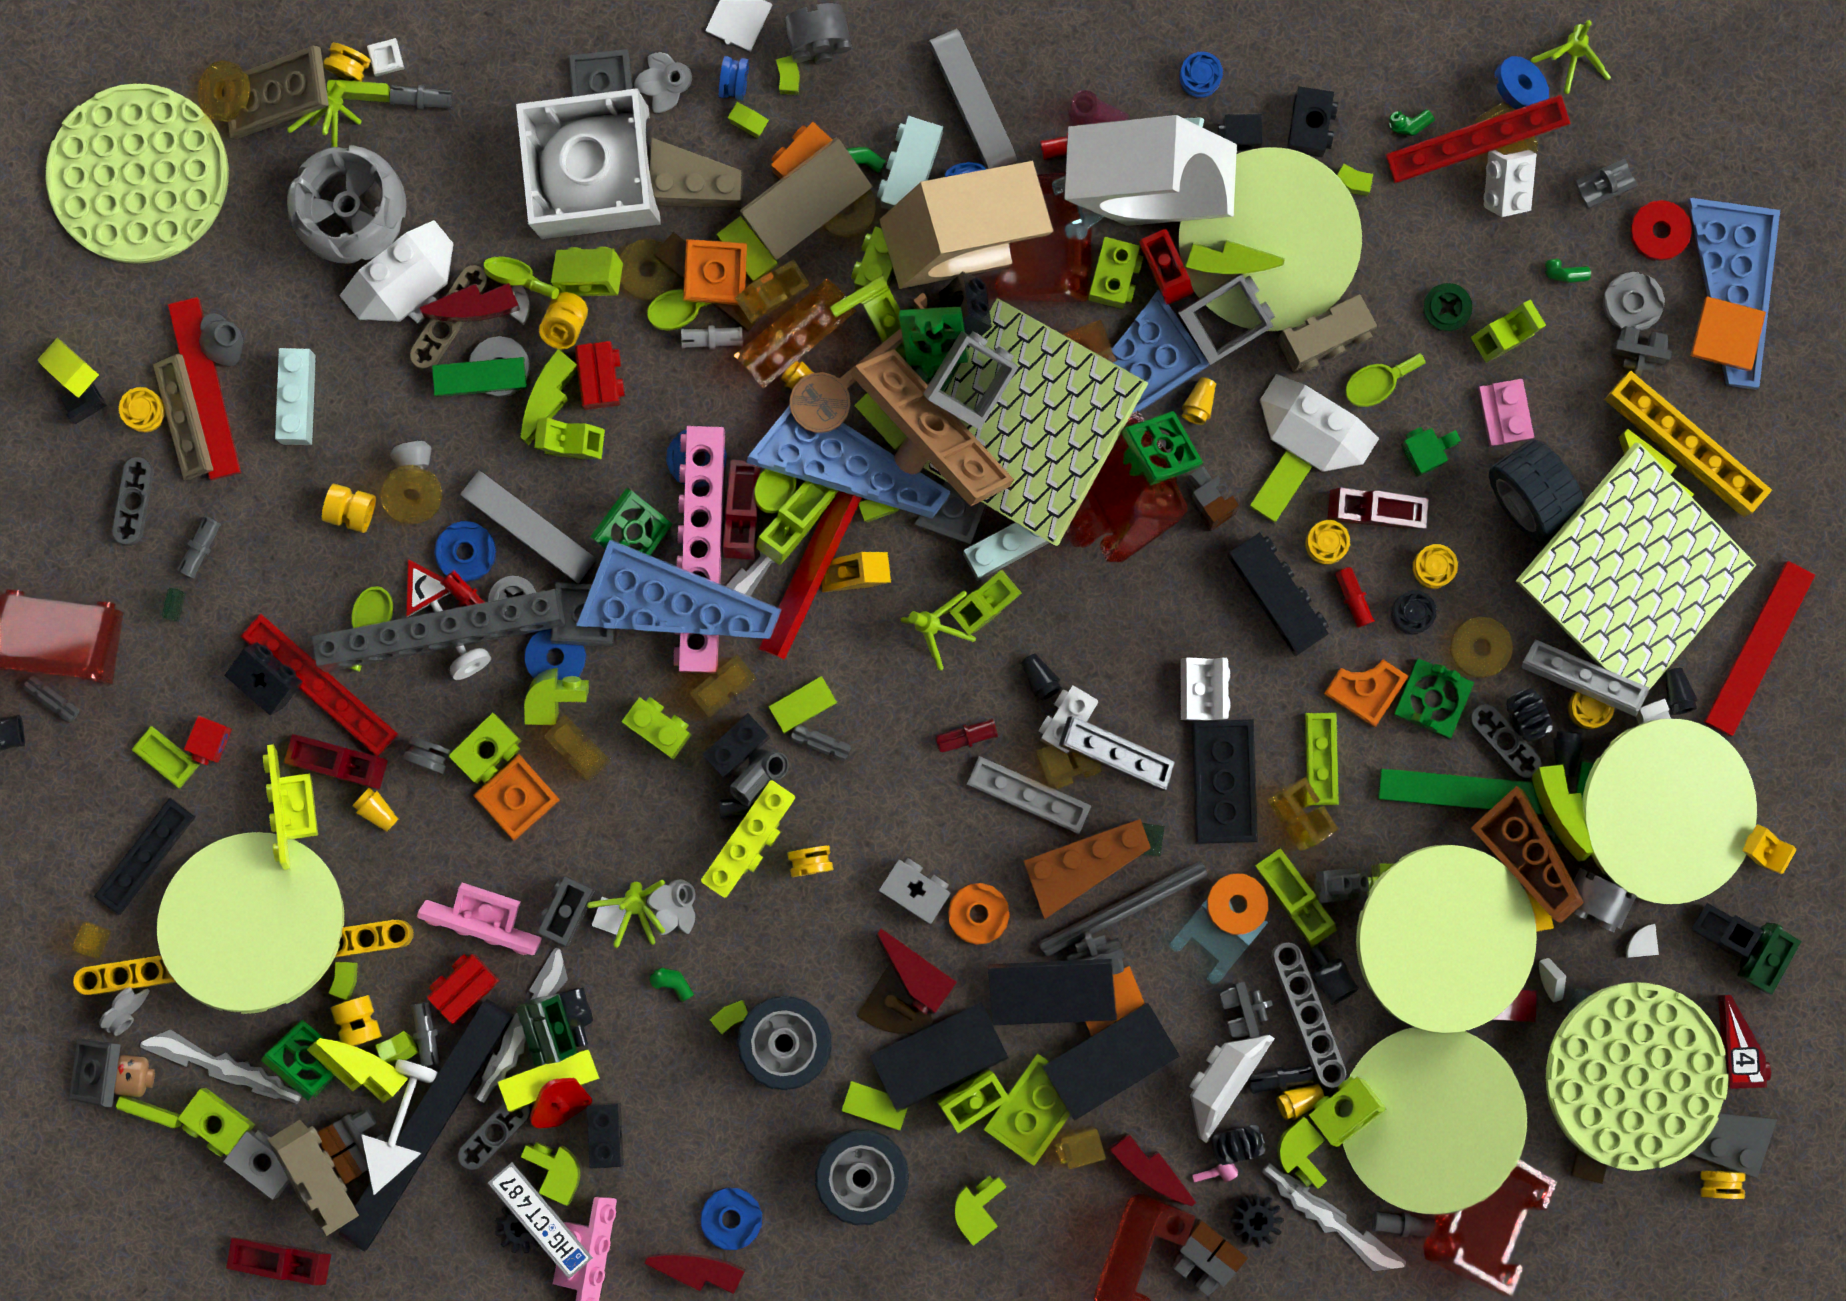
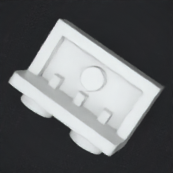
M1496 150L1488 152L1484 207L1500 217L1531 211L1536 153L1530 150L1503 155Z
M1181 658V720L1209 721L1228 719V712L1230 710V699L1228 697L1230 669L1227 658Z
M1073 685L1069 692L1063 689L1054 704L1059 708L1053 718L1047 716L1039 729V732L1043 734L1040 741L1050 747L1053 745L1061 751L1068 753L1070 750L1059 746L1067 717L1074 716L1087 722L1098 704V700Z

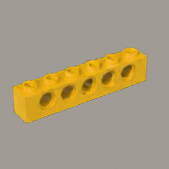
M1632 371L1628 372L1604 399L1743 518L1752 514L1772 491L1771 488Z

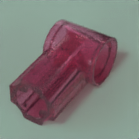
M1088 90L1077 92L1073 96L1068 108L1070 118L1079 124L1125 121L1130 116L1097 99L1096 95ZM1080 101L1089 104L1091 111L1088 113L1080 112L1076 107V103Z

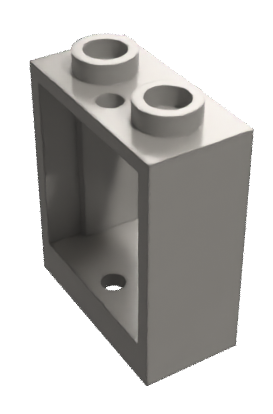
M1238 274L1179 310L1181 318L1210 365L1273 327L1271 319L1275 316L1267 302L1260 304L1255 293L1259 292V289L1251 276L1245 278L1243 274ZM1239 284L1262 322L1216 349L1194 311Z
M961 331L923 395L929 401L980 430L1017 371L1018 366L1011 361L1014 355L999 346L995 351L986 346L988 340L978 333L972 331L968 335ZM967 345L1002 365L975 410L940 390Z

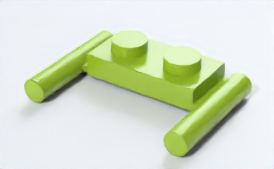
M883 276L829 307L836 318L861 303L882 343L901 328L899 320L900 308ZM913 341L914 345L918 349H920L921 347L917 341ZM903 343L895 350L904 359L906 354Z

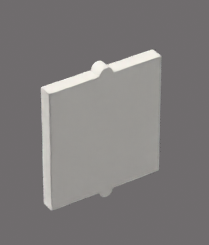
M720 0L705 31L725 40L726 45L734 44L751 52L772 4L765 0Z

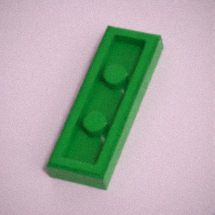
M524 357L432 365L435 397L527 389Z

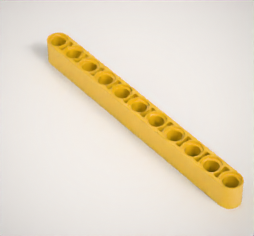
M388 920L343 927L341 934L344 941L343 947L336 953L335 958L405 947L413 939L414 932L412 926L403 920ZM396 925L402 926L405 930L404 939L398 943L394 942L390 936L392 928ZM365 930H370L374 934V942L369 947H364L360 942L361 933ZM161 955L84 967L76 972L73 981L75 989L84 995H97L122 991L128 987L136 989L176 982L165 966ZM151 963H155L159 969V974L154 980L149 979L146 975L147 966ZM120 968H124L128 973V979L122 985L115 978L116 972ZM90 972L94 973L97 977V984L93 989H88L85 985V977Z

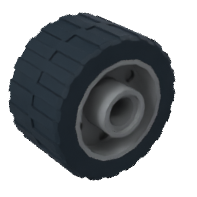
M1530 439L1489 469L1490 485L1500 505L1516 526L1526 536L1536 542L1544 543L1557 534L1569 518L1585 502L1583 493L1568 467L1550 447L1538 440Z
M793 996L773 997L756 1005L744 1018L745 1020L739 1029V1039L737 1040L738 1055L746 1072L759 1084L761 1083L771 1089H797L813 1081L825 1068L832 1049V1035L826 1018L810 1002ZM781 1034H787L792 1038L793 1047L790 1051L785 1052L778 1048L777 1039Z
M850 1130L837 1136L823 1150L815 1170V1187L821 1203L838 1220L856 1226L873 1225L878 1221L882 1222L887 1219L903 1202L909 1183L907 1161L902 1150L887 1135H882L875 1130ZM859 1169H864L870 1173L871 1180L867 1184L860 1185L855 1182L853 1174Z

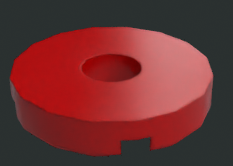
M1665 200L1652 201L1641 207L1633 217L1630 226L1631 242L1637 252L1645 258L1654 261L1671 260L1681 254L1690 242L1692 233L1690 219L1684 209L1673 202ZM1654 224H1664L1668 228V236L1662 239L1656 237L1653 233Z

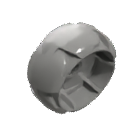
M349 145L348 148L329 147L313 154L299 167L298 177L291 182L288 190V216L297 236L313 253L332 262L350 264L360 259L369 260L375 258L396 240L400 233L402 218L406 216V194L396 172L377 153L354 145ZM339 176H346L347 191L339 193L335 197L334 202L320 199L319 193L328 183ZM374 181L377 182L382 193L380 207L377 206L374 210L375 217L372 216L369 209L359 198L361 194L373 185ZM336 212L354 234L349 235L346 232L342 233L340 237H331L323 233L316 223L321 222Z

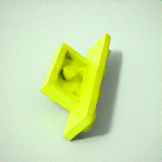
M274 744L267 745L268 754L263 755L265 773H270L271 784H266L268 802H273L274 813L269 814L271 831L277 832L278 843H273V854L275 862L280 861L281 866L286 870L290 869L287 840L318 835L312 777L309 773L280 778L278 753Z
M773 780L769 781L709 867L701 882L726 898L743 873L746 874L748 869L754 872L763 859L759 853L767 844L771 847L781 833L777 829L780 825L779 822L794 802L795 796Z

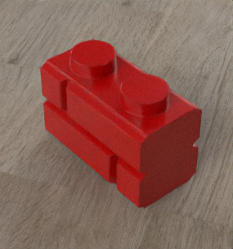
M1163 229L1139 241L1144 258L1166 305L1194 293L1191 280L1167 229Z
M611 341L576 345L575 352L584 410L621 405L620 397H625L623 378L617 379L616 367H621L619 349H613Z
M463 954L451 966L455 970L446 979L440 976L429 987L432 993L427 996L428 1000L452 1024H456L500 982L498 977L476 954H471L469 957Z

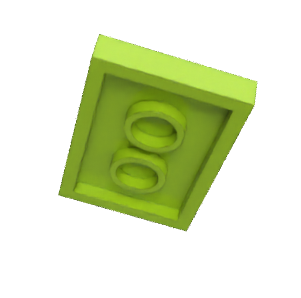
M1038 1053L1009 1092L1008 1096L1010 1099L999 1106L984 1128L986 1132L1033 1166L1036 1165L1070 1116L1042 1069V1066L1049 1061Z

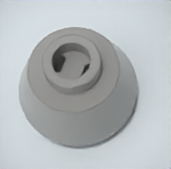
M425 441L403 443L392 449L390 458L399 472H406L407 477L424 474V469L429 466L432 449Z

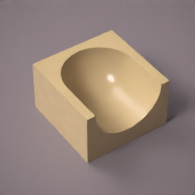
M1033 161L922 181L879 219L899 289L956 278L962 271L972 275L1009 267L1013 264L1009 243L1047 236L1053 232Z

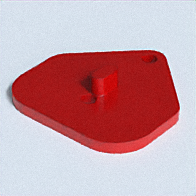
M576 1078L551 1080L541 1088L530 1114V1122L536 1128L560 1126L585 1109L587 1105H590L592 1098Z

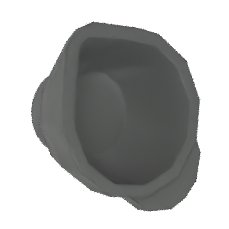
M212 313L205 316L200 324L201 335L199 343L202 352L211 361L226 366H235L239 362L243 350L244 339L242 331L233 322L227 321L222 315Z

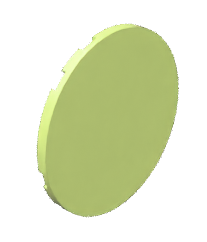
M119 85L96 93L94 97L87 100L81 106L78 105L62 122L63 125L55 139L52 140L47 156V193L53 211L60 223L86 249L117 262H155L184 251L198 241L211 227L221 210L227 193L229 177L228 159L225 146L215 125L191 100L168 88L157 85Z
M1264 147L1251 149L1236 154L1233 217L1180 221V259L1191 280L1194 292L1200 298L1238 274L1210 273L1187 268L1186 263L1193 242L1222 251L1225 241L1229 240L1283 257L1285 259L1283 266L1265 271L1246 273L1243 276L1245 278L1251 276L1259 289L1255 296L1260 304L1267 302L1275 316L1271 319L1273 327L1267 331H1279L1288 327L1295 328L1304 324L1306 319L1325 313L1347 290L1360 260L1362 248L1361 221L1358 209L1348 188L1322 162L1302 152L1286 148ZM1239 284L1206 304L1215 314L1240 327L1251 329L1262 322Z
M1650 720L1636 727L1629 728L1610 742L1609 747L1603 752L1601 757L1596 759L1588 775L1583 792L1584 818L1589 830L1593 850L1591 855L1603 874H1606L1612 882L1626 890L1628 894H1636V898L1653 903H1687L1705 897L1720 888L1733 876L1744 861L1746 854L1742 850L1747 837L1756 827V794L1752 778L1743 759L1736 749L1719 733L1709 727L1689 720Z
M252 832L229 836L206 846L193 855L179 869L169 883L162 898L157 919V938L160 954L174 980L187 994L197 1001L220 1011L241 1012V1014L264 1012L281 1004H288L302 996L328 970L340 946L339 942L344 926V905L337 882L329 868L317 854L294 839L287 840L290 869L284 870L280 861L275 862L273 854V843H278L277 834Z
M1434 845L1403 856L1375 881L1369 891L1370 894L1365 902L1363 911L1359 915L1356 935L1357 955L1367 986L1389 1013L1399 1020L1423 1030L1453 1033L1470 1030L1487 1023L1502 1013L1514 1001L1530 974L1536 952L1537 935L1535 917L1530 900L1521 883L1505 865L1494 857L1473 848L1458 845Z
M1641 982L1621 983L1601 989L1580 1002L1568 1014L1552 1041L1546 1065V1089L1553 1115L1567 1138L1580 1151L1600 1163L1631 1171L1662 1168L1673 1164L1693 1152L1711 1133L1719 1119L1718 1115L1723 1100H1726L1729 1077L1726 1070V1052L1722 1039L1705 1012L1692 1000L1672 989Z
M1417 1027L1404 1029L1386 1037L1373 1046L1361 1058L1350 1074V1077L1354 1079L1357 1076L1364 1079L1386 1110L1343 1143V1147L1358 1177L1371 1191L1388 1203L1421 1214L1438 1215L1462 1211L1484 1201L1496 1192L1516 1167L1522 1154L1527 1132V1110L1524 1094L1507 1061L1480 1038L1465 1031L1439 1033ZM1349 1101L1342 1103L1340 1106V1115L1345 1118L1352 1112V1105Z

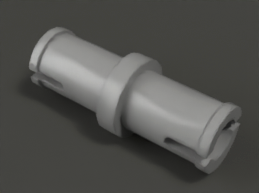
M708 325V329H681L682 348L709 347V350H715L716 346H743L742 327L715 328L714 325Z

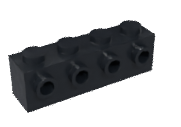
M1259 532L1229 552L1227 558L1296 657L1329 634L1326 630L1329 625L1320 612L1315 614L1309 605L1312 600L1302 586L1298 588L1291 578L1294 577V573L1285 561L1281 563L1274 553L1277 551V548L1268 536L1263 537Z

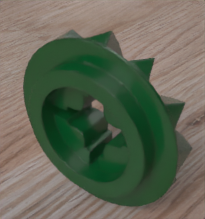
M1443 283L1432 288L1424 300L1423 312L1428 319V323L1432 324L1439 331L1452 332L1463 327L1470 319L1472 300L1467 291L1461 286L1453 283ZM1441 300L1445 303L1457 300L1452 309L1454 315H1451L1449 312L1439 315L1443 307Z

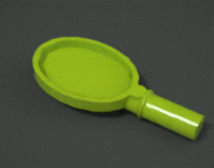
M499 256L488 258L484 262L485 274L498 283L504 285L509 283L510 286H523L530 289L531 292L535 291L551 299H556L559 295L558 288L535 278L531 267L522 261Z
M671 290L659 295L651 302L648 308V319L659 330H675L692 322L698 315L701 307H707V305L712 303L683 301V290Z
M1419 353L1401 364L1395 365L1393 368L1384 364H1373L1361 368L1352 375L1347 383V399L1358 407H1369L1381 403L1393 392L1398 378L1426 364L1423 355Z
M765 469L760 474L754 488V499L757 506L766 513L779 512L794 494L796 478Z
M378 586L370 587L363 591L357 598L352 610L353 628L391 621L393 601L389 592ZM362 665L350 667L349 669L360 672Z

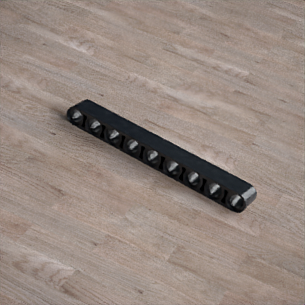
M489 999L483 1002L396 1141L395 1145L421 1154L375 1195L373 1194L370 1182L355 1206L359 1216L342 1227L339 1232L340 1237L362 1251H367L511 1022L513 1014Z

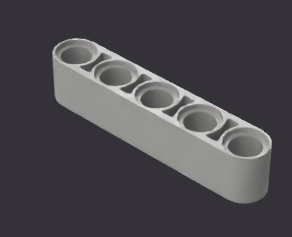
M956 28L929 40L934 57L986 169L1007 166L1016 162L1017 157L959 30Z
M479 470L460 494L578 584L597 560L584 548Z
M1293 943L1278 944L1272 950V963L1315 1077L1323 1086L1338 1087L1346 1078V1069L1299 947ZM1283 948H1289L1294 953L1293 962L1287 966L1283 965L1278 957L1279 952ZM1294 977H1300L1305 982L1304 991L1298 995L1294 994L1289 986L1290 981ZM1306 1006H1311L1316 1011V1018L1310 1024H1306L1301 1019V1011ZM1318 1035H1322L1327 1040V1047L1321 1053L1315 1052L1312 1048V1040ZM1333 1064L1338 1069V1077L1333 1082H1327L1323 1077V1070L1326 1066Z

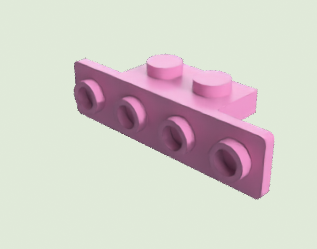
M461 883L459 886L454 908L425 900L417 914V918L425 920L430 925H441L453 929L460 935H471L483 939L491 945H502L511 948L516 953L522 955H535L542 940L539 936L514 928L521 901L466 883Z
M594 1197L589 1226L564 1222L567 1228L593 1257L570 1279L556 1264L553 1284L577 1290L576 1301H599L602 1283L605 1278L604 1270L607 1253L610 1249L611 1230L616 1216L617 1200L615 1198Z

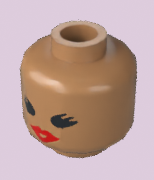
M131 1055L119 1056L114 1090L116 1095L141 1097L144 1095L147 1087H153L155 1069H149L147 1058Z

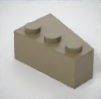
M651 137L650 178L656 205L742 208L743 175L741 170Z
M1359 294L1329 308L1327 312L1317 317L1312 316L1306 319L1304 324L1294 329L1291 327L1284 329L1277 339V343L1293 373L1300 369L1303 373H1306L1319 366V359L1327 355L1330 359H1333L1346 352L1345 346L1355 341L1358 346L1373 337L1371 333L1374 332L1377 324Z
M298 1120L267 1139L306 1213L326 1236L359 1216L346 1194L347 1188L339 1175H335L332 1169L335 1167L332 1159L326 1151L322 1152L318 1144L322 1140L313 1126L307 1128L301 1120Z

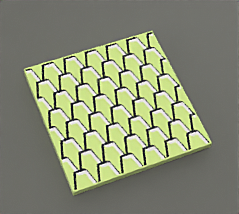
M997 298L990 310L992 327L982 336L988 340L986 346L996 351L999 346L1014 355L1011 361L1018 366V369L980 430L960 418L958 419L1014 479L1009 488L981 502L1046 541L1058 546L1146 389L1148 382ZM970 346L968 350V363L960 364L945 393L975 410L1002 365ZM928 460L923 468L947 481Z
M1635 442L1519 576L1516 582L1600 667L1647 686L1650 690L1753 570L1756 564L1641 443Z

